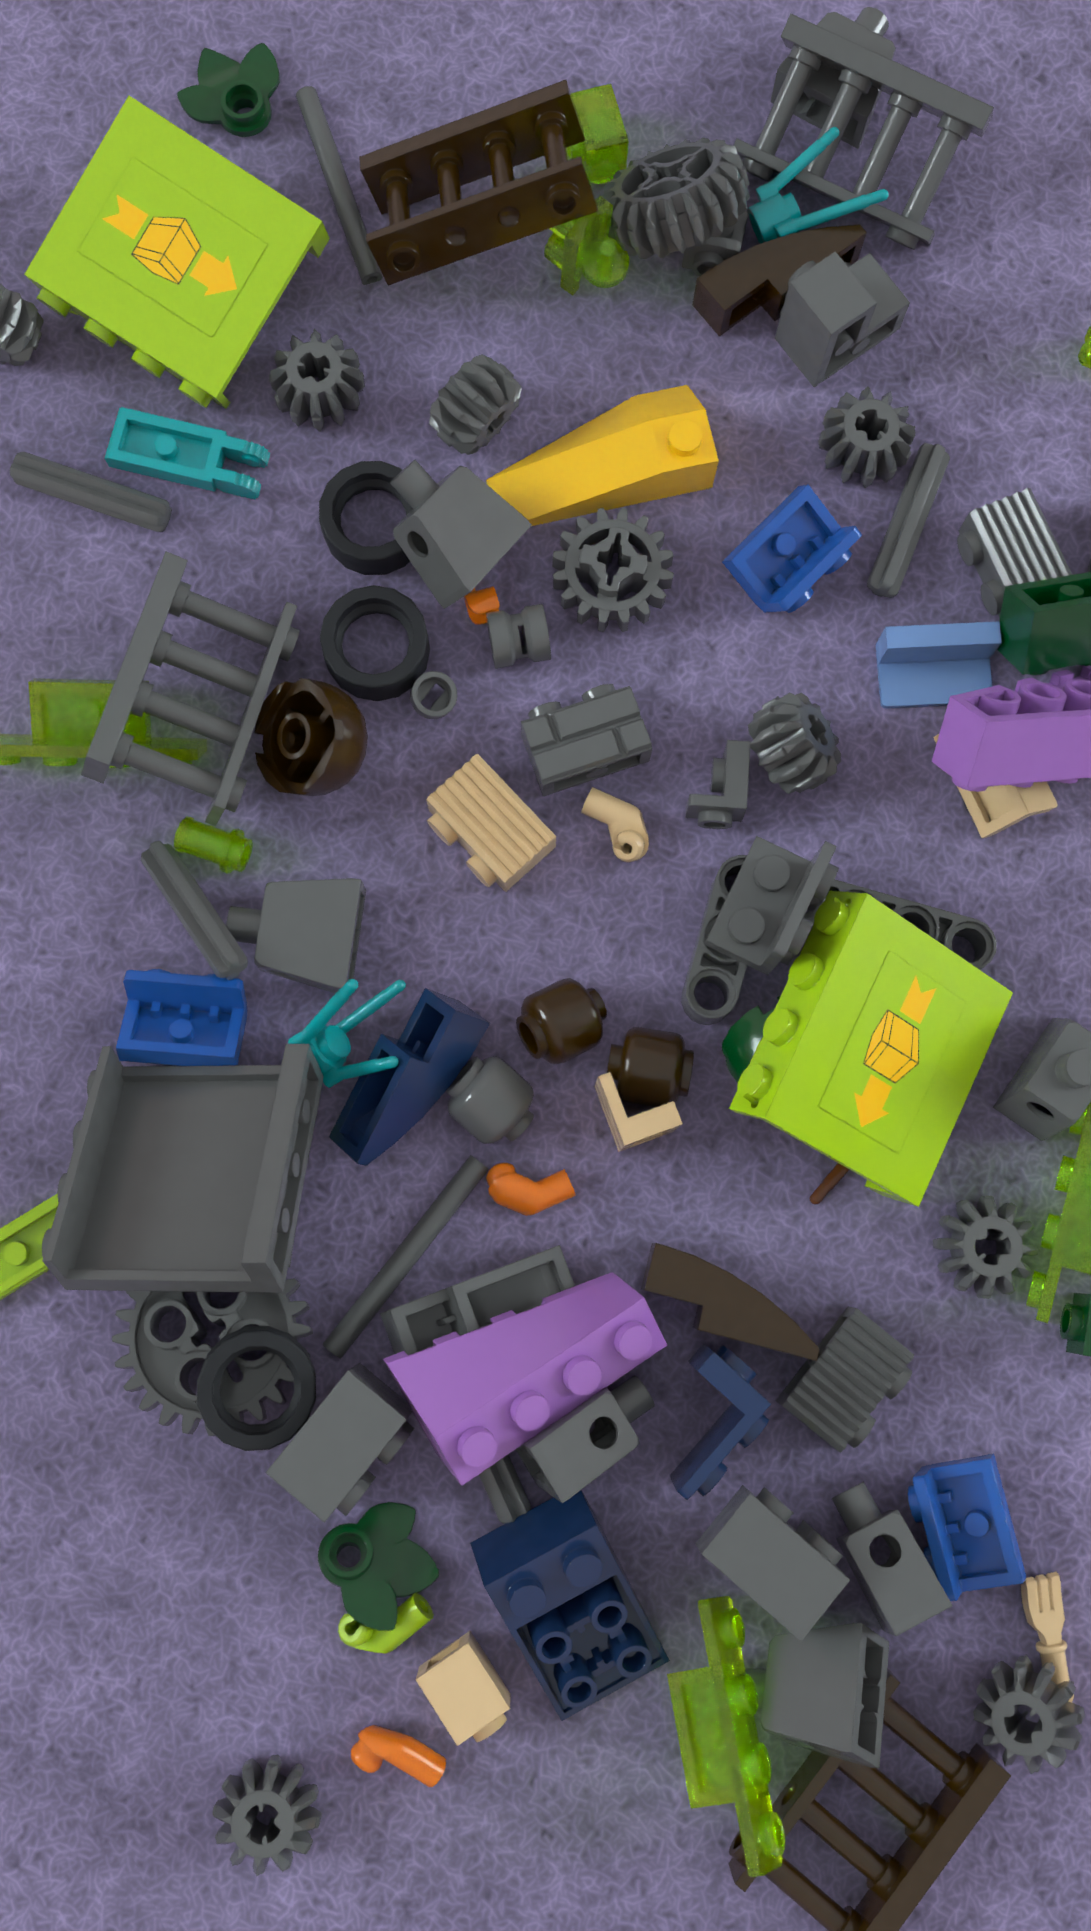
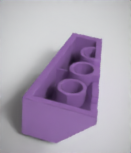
M1082 666L1080 676L1074 677L1075 673L1067 669L1053 672L1049 683L1040 682L1032 677L1018 680L1015 691L996 685L950 696L931 762L950 775L952 782L956 786L974 792L985 791L988 786L1012 785L1026 788L1031 787L1034 782L1057 781L1071 784L1076 783L1080 778H1091V666Z
M611 1272L542 1298V1304L518 1314L510 1310L490 1318L491 1324L461 1336L455 1331L434 1339V1346L411 1355H407L402 1351L383 1360L435 1453L459 1484L463 1486L666 1347L667 1343L645 1298Z

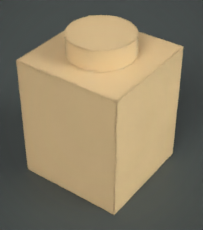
M471 1631L419 1666L416 1681L457 1746L473 1736L476 1742H480L495 1733L507 1721L504 1713L510 1709L511 1694Z

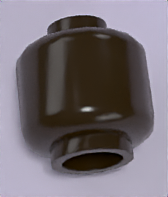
M566 978L527 996L521 1007V1016L517 1017L516 1026L523 1045L534 1058H544L552 1064H560L596 1047L600 1043L603 1036L602 1020L606 1019L607 1010L601 996L595 989H585L576 980Z
M633 1027L625 1034L623 1046L611 1044L607 1073L610 1072L613 1080H617V1091L622 1101L658 1107L672 1101L676 1102L678 1096H688L694 1050L685 1049V1042L680 1034Z

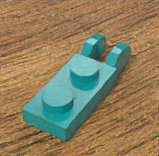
M121 407L118 411L104 459L108 466L214 492L217 488L224 493L256 500L259 497L262 484L255 480V478L250 477V475L222 469L224 460L227 457L232 461L244 463L252 467L265 468L269 462L270 452L264 446L252 441L248 442L228 436L226 431Z

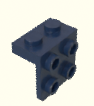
M703 1344L688 1361L732 1404L670 1474L676 1491L686 1500L696 1491L702 1496L708 1494L727 1471L728 1467L722 1463L724 1458L737 1443L744 1448L748 1447L760 1435L769 1421L763 1413L769 1408L771 1403L749 1384L757 1374L723 1344L716 1352Z

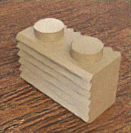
M479 754L474 755L469 762L465 763L461 769L457 770L452 777L448 778L443 785L439 786L426 799L429 812L432 814L427 820L429 826L448 846H451L456 840L472 856L466 861L467 866L488 888L496 882L507 892L556 847V835Z

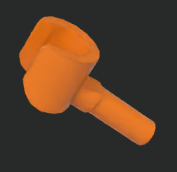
M494 586L477 591L474 588L464 596L469 618L476 625L487 623L486 613L499 611L500 604Z

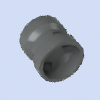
M543 604L525 606L521 613L511 615L503 610L486 613L495 669L513 666L517 659L529 658L533 662L551 660L550 640ZM518 626H522L525 644L521 646Z

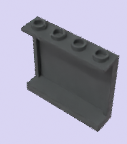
M285 1044L281 1065L123 1067L112 1047L102 1046L97 1068L91 1071L88 1077V1100L83 1118L74 1127V1150L67 1173H64L59 1180L57 1191L59 1203L52 1228L45 1232L42 1241V1261L64 1289L283 1293L324 1078L310 1045Z

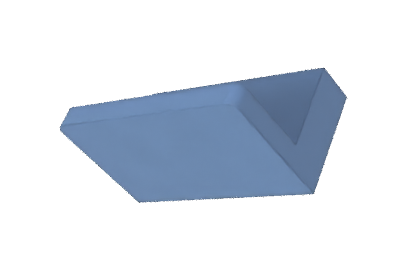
M1000 622L885 627L875 644L881 706L883 708L947 706L950 696L992 687L990 658L1002 643Z

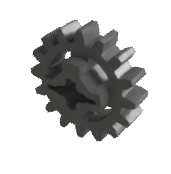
M599 508L597 520L593 524H590L582 516L576 518L577 535L567 531L562 532L560 546L563 550L553 552L552 567L559 570L553 574V588L565 590L561 595V606L563 609H568L575 605L579 607L577 622L581 625L590 616L598 618V631L604 632L609 620H617L620 630L625 632L628 631L629 617L635 616L640 622L645 624L649 621L650 617L649 605L660 609L664 606L666 594L662 589H671L674 575L673 572L667 570V568L672 566L673 551L660 550L665 537L662 530L650 535L646 532L648 517L643 515L633 524L627 522L628 512L626 508L620 509L617 519H608L604 508ZM632 545L635 546L643 555L637 554ZM614 553H618L617 564L620 566L617 575L613 576L612 585L608 586L606 570L609 563H612ZM580 582L589 584L597 598L589 594ZM630 592L638 593L629 599L618 601Z

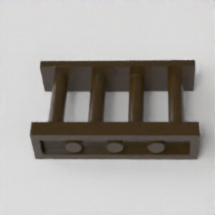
M567 80L359 156L360 171L381 215L388 213L389 226L366 234V242L388 286L598 211L597 202L581 156L569 161L567 157V147L585 141L583 127ZM542 156L545 157L547 169L515 180L513 167ZM492 175V189L462 199L461 186ZM440 194L441 207L411 218L410 204Z
M887 1668L883 1724L943 1774L944 1788L931 1805L927 1802L919 1804L877 1768L866 1767L812 1751L757 1826L752 1821H749L740 1829L732 1841L729 1854L733 1858L728 1864L734 1883L746 1892L761 1872L828 1931H899L1011 1775L996 1758L978 1743L974 1745L969 1754L965 1751L957 1753L892 1699L891 1695L900 1682ZM837 1768L905 1825V1834L908 1837L893 1857L890 1854L883 1856L878 1854L815 1800V1797ZM798 1820L867 1878L866 1884L869 1890L855 1909L851 1906L843 1909L776 1851Z

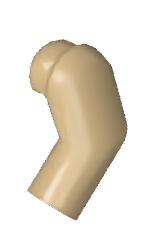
M592 787L581 813L608 825L613 852L621 861L634 862L642 858L648 850L649 837L641 811L628 802Z

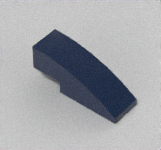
M425 988L400 1038L396 1039L381 1034L368 1060L396 1056L399 1060L398 1066L359 1076L329 1138L357 1164L367 1166L405 1135L445 1093L472 1056L490 1023L461 1001Z

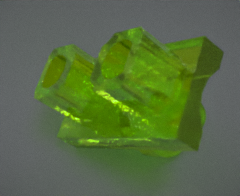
M601 195L596 199L597 212L549 228L554 233L549 237L545 245L544 257L562 270L560 287L572 296L579 289L582 274L591 284L601 288H610L621 283L628 273L630 260L628 252L624 251L615 239L608 237L613 205Z

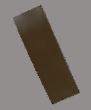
M860 224L831 226L792 233L758 244L726 259L699 276L696 280L692 305L719 337L760 306L776 321L781 317L780 311L785 302L789 287L788 281L796 270L809 261H815L817 264L835 251L844 262H849L851 265L858 261L867 232Z
M652 1243L641 1289L698 1304L693 1328L817 1361L819 1353L817 1345L794 1320L765 1295L730 1272L695 1255L659 1243Z

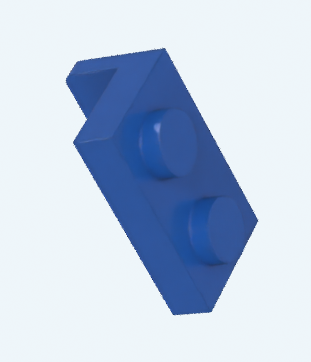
M809 484L798 486L722 563L764 613L781 611L790 613L800 608L811 598L814 593L811 586L823 574L833 573L849 560L852 555L849 548L862 534L856 526L841 528Z
M162 969L126 971L123 983L128 1001L116 1045L119 1061L177 1066L238 1065L248 1012L244 983L241 979L228 980L226 977L219 978L215 974L205 976L176 974Z
M988 1454L922 1466L913 1476V1485L908 1487L909 1506L915 1522H923L929 1544L928 1547L924 1548V1556L950 1602L957 1601L961 1593L966 1591L1023 1584L1026 1579V1573L995 1455Z

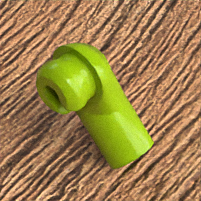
M414 1593L397 1607V1623L393 1631L370 1629L356 1622L348 1613H345L340 1619L338 1634L343 1643L350 1647L386 1654L395 1650L433 1619L434 1614L427 1600L419 1593Z

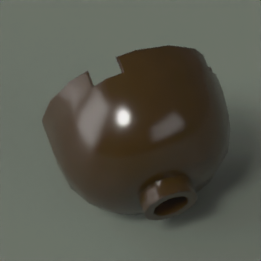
M299 678L300 680L294 683L285 681L278 684L267 696L258 715L255 734L263 735V753L255 752L257 765L265 781L278 792L320 796L338 790L348 784L359 772L365 758L368 739L365 718L353 699L331 684Z

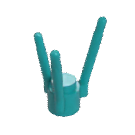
M837 127L830 128L772 181L755 189L759 202L748 207L747 212L755 236L760 244L820 225L885 201L888 198V191L881 189L802 216L791 192L781 196L779 191L839 136L840 132Z
M399 979L338 1024L326 1026L327 1022L347 1002L359 986L357 980H348L302 1031L288 1039V1044L310 1045L324 1076L323 1083L328 1088L344 1079L395 1068L399 1064L396 1056L377 1058L343 1066L351 1051L350 1041L346 1033L406 988L404 980Z

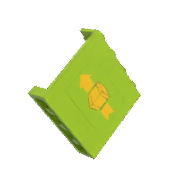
M128 96L24 275L41 290L37 299L59 315L66 318L69 311L72 310L87 320L83 329L104 344L113 348L118 340L135 352L131 360L152 375L160 378L163 372L167 371L181 380L182 383L178 390L194 402L207 408L210 402L214 401L227 409L231 402L223 394L225 388L307 252H310L319 258L330 238L322 220L133 97Z
M829 891L825 901L816 911L814 925L800 955L790 967L788 981L780 999L764 1024L763 1038L759 1042L749 1066L739 1078L737 1092L729 1109L735 1113L768 1122L867 1179L865 1187L882 1196L919 1207L1013 992L868 893Z

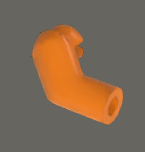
M498 1163L488 1171L486 1181L489 1185L488 1193L498 1205L526 1216L534 1215L576 1196L565 1169L535 1182L523 1175L517 1174L514 1165Z
M375 1724L364 1728L358 1733L359 1741L353 1745L350 1752L351 1759L355 1765L367 1773L378 1771L383 1760H386L429 1788L439 1782L446 1768V1758L419 1740Z

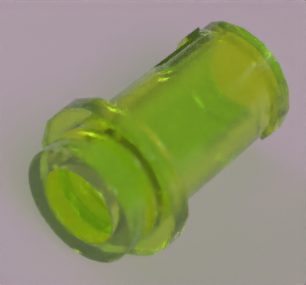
M187 816L178 826L174 838V848H176L177 852L187 853L218 864L220 870L228 874L233 870L242 872L245 869L252 853L253 842L251 839L245 838L244 832L236 828L228 832Z

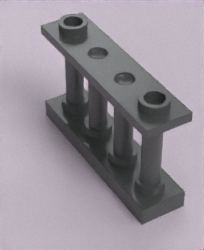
M790 14L781 34L785 46L791 49L788 58L792 60L784 82L756 146H752L736 138L733 145L736 147L738 155L744 158L743 166L746 167V171L769 182L773 172L780 174L791 164L776 157V151L811 72H818L821 63L841 72L838 81L842 85L817 139L821 138L832 127H837L840 134L791 181L838 203L877 191L911 116L917 118L922 109L941 118L937 125L941 132L902 214L900 215L878 204L870 205L867 208L858 210V212L890 226L885 236L905 247L914 250L918 241L930 245L935 236L934 230L921 225V222L960 141H967L970 133L983 137L993 116L994 107L796 15ZM872 86L891 95L887 103L891 106V109L858 181L851 192L823 178L861 94L867 95Z
M165 551L86 755L81 775L104 784L110 766L122 769L125 764L213 798L205 822L216 826L225 809L232 812L236 811L247 780L238 777L237 774L278 659L280 658L288 662L298 639L300 630L291 626L297 606L286 602L274 626L190 591L192 585L181 581L188 560ZM182 612L267 647L258 675L172 641L173 634L162 630L168 614L180 617ZM162 662L249 696L240 725L152 691L154 685L143 681L149 664L161 667ZM143 713L231 746L222 775L219 776L132 742L134 736L124 732L130 714L142 718Z

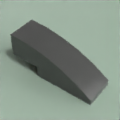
M558 1245L380 1313L394 1354L404 1351L407 1355H411L434 1346L433 1340L456 1331L461 1336L490 1325V1318L513 1310L518 1314L540 1306L542 1298L574 1287L575 1284L561 1247Z

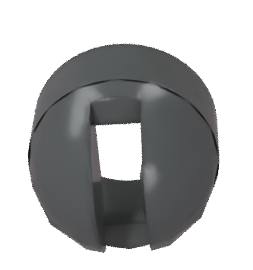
M426 672L415 681L411 688V704L414 710L424 718H442L456 704L457 688L455 683L442 672ZM437 684L445 691L433 702L430 710H428L421 702L433 686Z

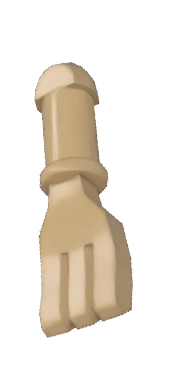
M1052 1572L1046 1575H1037L1035 1578L1028 1577L1021 1584L1022 1604L1027 1623L1037 1631L1040 1639L1036 1643V1650L1040 1653L1042 1667L1047 1662H1053L1055 1674L1051 1680L1056 1685L1064 1681H1070L1065 1655L1067 1643L1062 1640L1061 1634L1065 1616L1059 1574ZM1073 1694V1696L1069 1699L1068 1702H1071V1703H1072L1073 1698H1074V1694Z

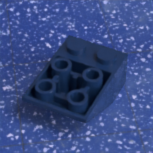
M582 1490L564 1503L553 1497L529 1510L527 1513L518 1516L514 1522L506 1523L470 1543L487 1593L561 1721L670 1661Z

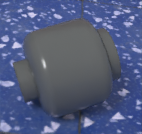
M477 1056L473 1057L465 1064L446 1090V1093L450 1095L448 1101L450 1116L483 1144L495 1143L504 1136L508 1140L514 1141L527 1129L534 1118V1114L528 1110L534 1097L532 1086L498 1056L488 1057L484 1060L479 1059Z

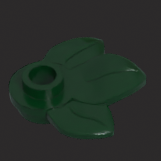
M260 43L246 54L240 64L221 53L204 48L201 52L197 70L199 85L184 88L177 93L183 110L195 121L203 124H221L226 131L235 136L250 137L262 132L271 120L272 109L269 98L280 83L279 69L271 50L264 43ZM245 107L252 109L250 112L247 113H237L240 109Z
M387 1502L371 1507L357 1524H342L330 1530L322 1539L318 1550L320 1570L330 1583L341 1588L346 1612L356 1622L377 1631H393L397 1623L396 1597L405 1598L414 1593H420L439 1577V1569L428 1552L417 1543L407 1539L415 1522L416 1510L404 1504ZM354 1546L360 1551L361 1558L355 1566L344 1567L337 1561L338 1554L344 1547Z

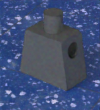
M864 8L855 22L837 12L827 13L817 24L819 27L893 60L896 47L892 41L883 37L888 30L889 23L886 16L876 8ZM788 57L777 69L771 103L773 104L792 63V60ZM821 63L818 72H811L793 114L822 129L842 85L838 81L841 72ZM871 86L867 95L861 94L841 138L842 141L857 149L860 147L881 95V90Z
M413 460L390 482L413 508L394 527L393 536L444 609L470 593L532 525L520 512L464 466L457 467L440 482L436 483L416 460Z
M355 878L269 882L265 887L262 910L231 906L227 916L226 927L236 942L256 944L254 964L261 971L336 993L348 980L354 979L366 889L362 880Z
M1052 1018L993 1108L1040 1141L1074 1125L1091 1102V1032L1072 1019ZM1030 1102H1035L1044 1106L1048 1109L1047 1112L1042 1113L1041 1111L1037 1110Z
M634 1375L612 1391L604 1388L515 1450L536 1485L561 1503H564L639 1445V1438L630 1423L655 1407L654 1401L644 1384ZM595 1421V1427L593 1431L589 1434L590 1427L592 1423Z
M864 1481L832 1498L849 1531L836 1538L883 1631L898 1636L952 1607L948 1596L898 1510H888L881 1514ZM878 1536H882L891 1550L889 1559L881 1566L876 1564L869 1551L871 1542Z
M849 1623L811 1629L802 1642L792 1633L775 1635L769 1642L767 1668H745L741 1672L738 1680L739 1700L745 1708L762 1709L760 1720L762 1729L786 1743L866 1767L880 1768L889 1641L863 1623Z

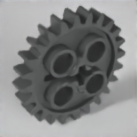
M295 1278L285 1280L283 1293L239 1292L236 1301L224 1309H216L210 1299L211 1292H195L206 1317L218 1326L226 1325L227 1329L219 1335L220 1340L230 1333L249 1326H270L291 1334L296 1340L313 1334V1328L310 1326L296 1323V1317L305 1313L310 1307L306 1301H290L289 1297L300 1287L299 1281ZM126 1291L137 1302L134 1310H116L115 1315L121 1320L130 1323L129 1331L112 1336L113 1342L129 1346L130 1352L114 1362L115 1367L134 1369L136 1372L123 1387L129 1392L140 1391L145 1388L147 1393L138 1407L140 1410L148 1412L162 1404L163 1408L159 1424L169 1426L181 1414L183 1415L182 1433L193 1435L200 1420L203 1418L197 1406V1395L190 1389L188 1379L191 1369L197 1363L205 1361L207 1354L213 1348V1346L201 1344L200 1342L207 1336V1330L184 1296L185 1291ZM181 1310L186 1319V1328L183 1334L175 1341L164 1342L159 1334V1323L162 1317L170 1311ZM267 1351L262 1358L255 1361H247L241 1354L233 1360L239 1366L243 1379L240 1382H234L228 1367H226L220 1380L221 1400L225 1409L236 1420L244 1422L243 1413L249 1411L257 1420L264 1421L267 1419L263 1401L269 1398L274 1402L284 1405L287 1400L278 1386L282 1380L294 1383V1377L288 1364L276 1354ZM205 1425L208 1436H216Z

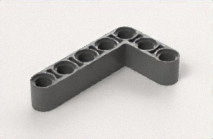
M737 855L726 860L721 865L711 885L681 998L684 1012L691 1020L698 1024L712 1025L722 1021L733 1010L740 994L747 965L704 945L729 893L725 886V879L734 874L738 875L747 855ZM835 879L829 891L868 893L951 951H953L952 939L954 936L967 939L973 945L975 951L974 960L971 964L979 970L990 963L996 953L997 941L993 931L987 924L977 919ZM826 897L823 901H819L813 913L808 911L803 918L813 922L814 925L816 911L825 901ZM702 983H712L718 986L724 996L723 1006L717 1010H706L696 1002L694 996L695 987Z

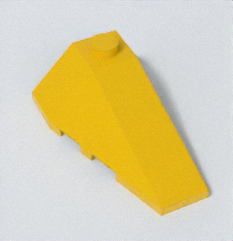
M683 385L629 398L486 479V484L520 512L532 524L531 526L596 513L599 508L610 510L712 488L719 460L706 409L689 386Z

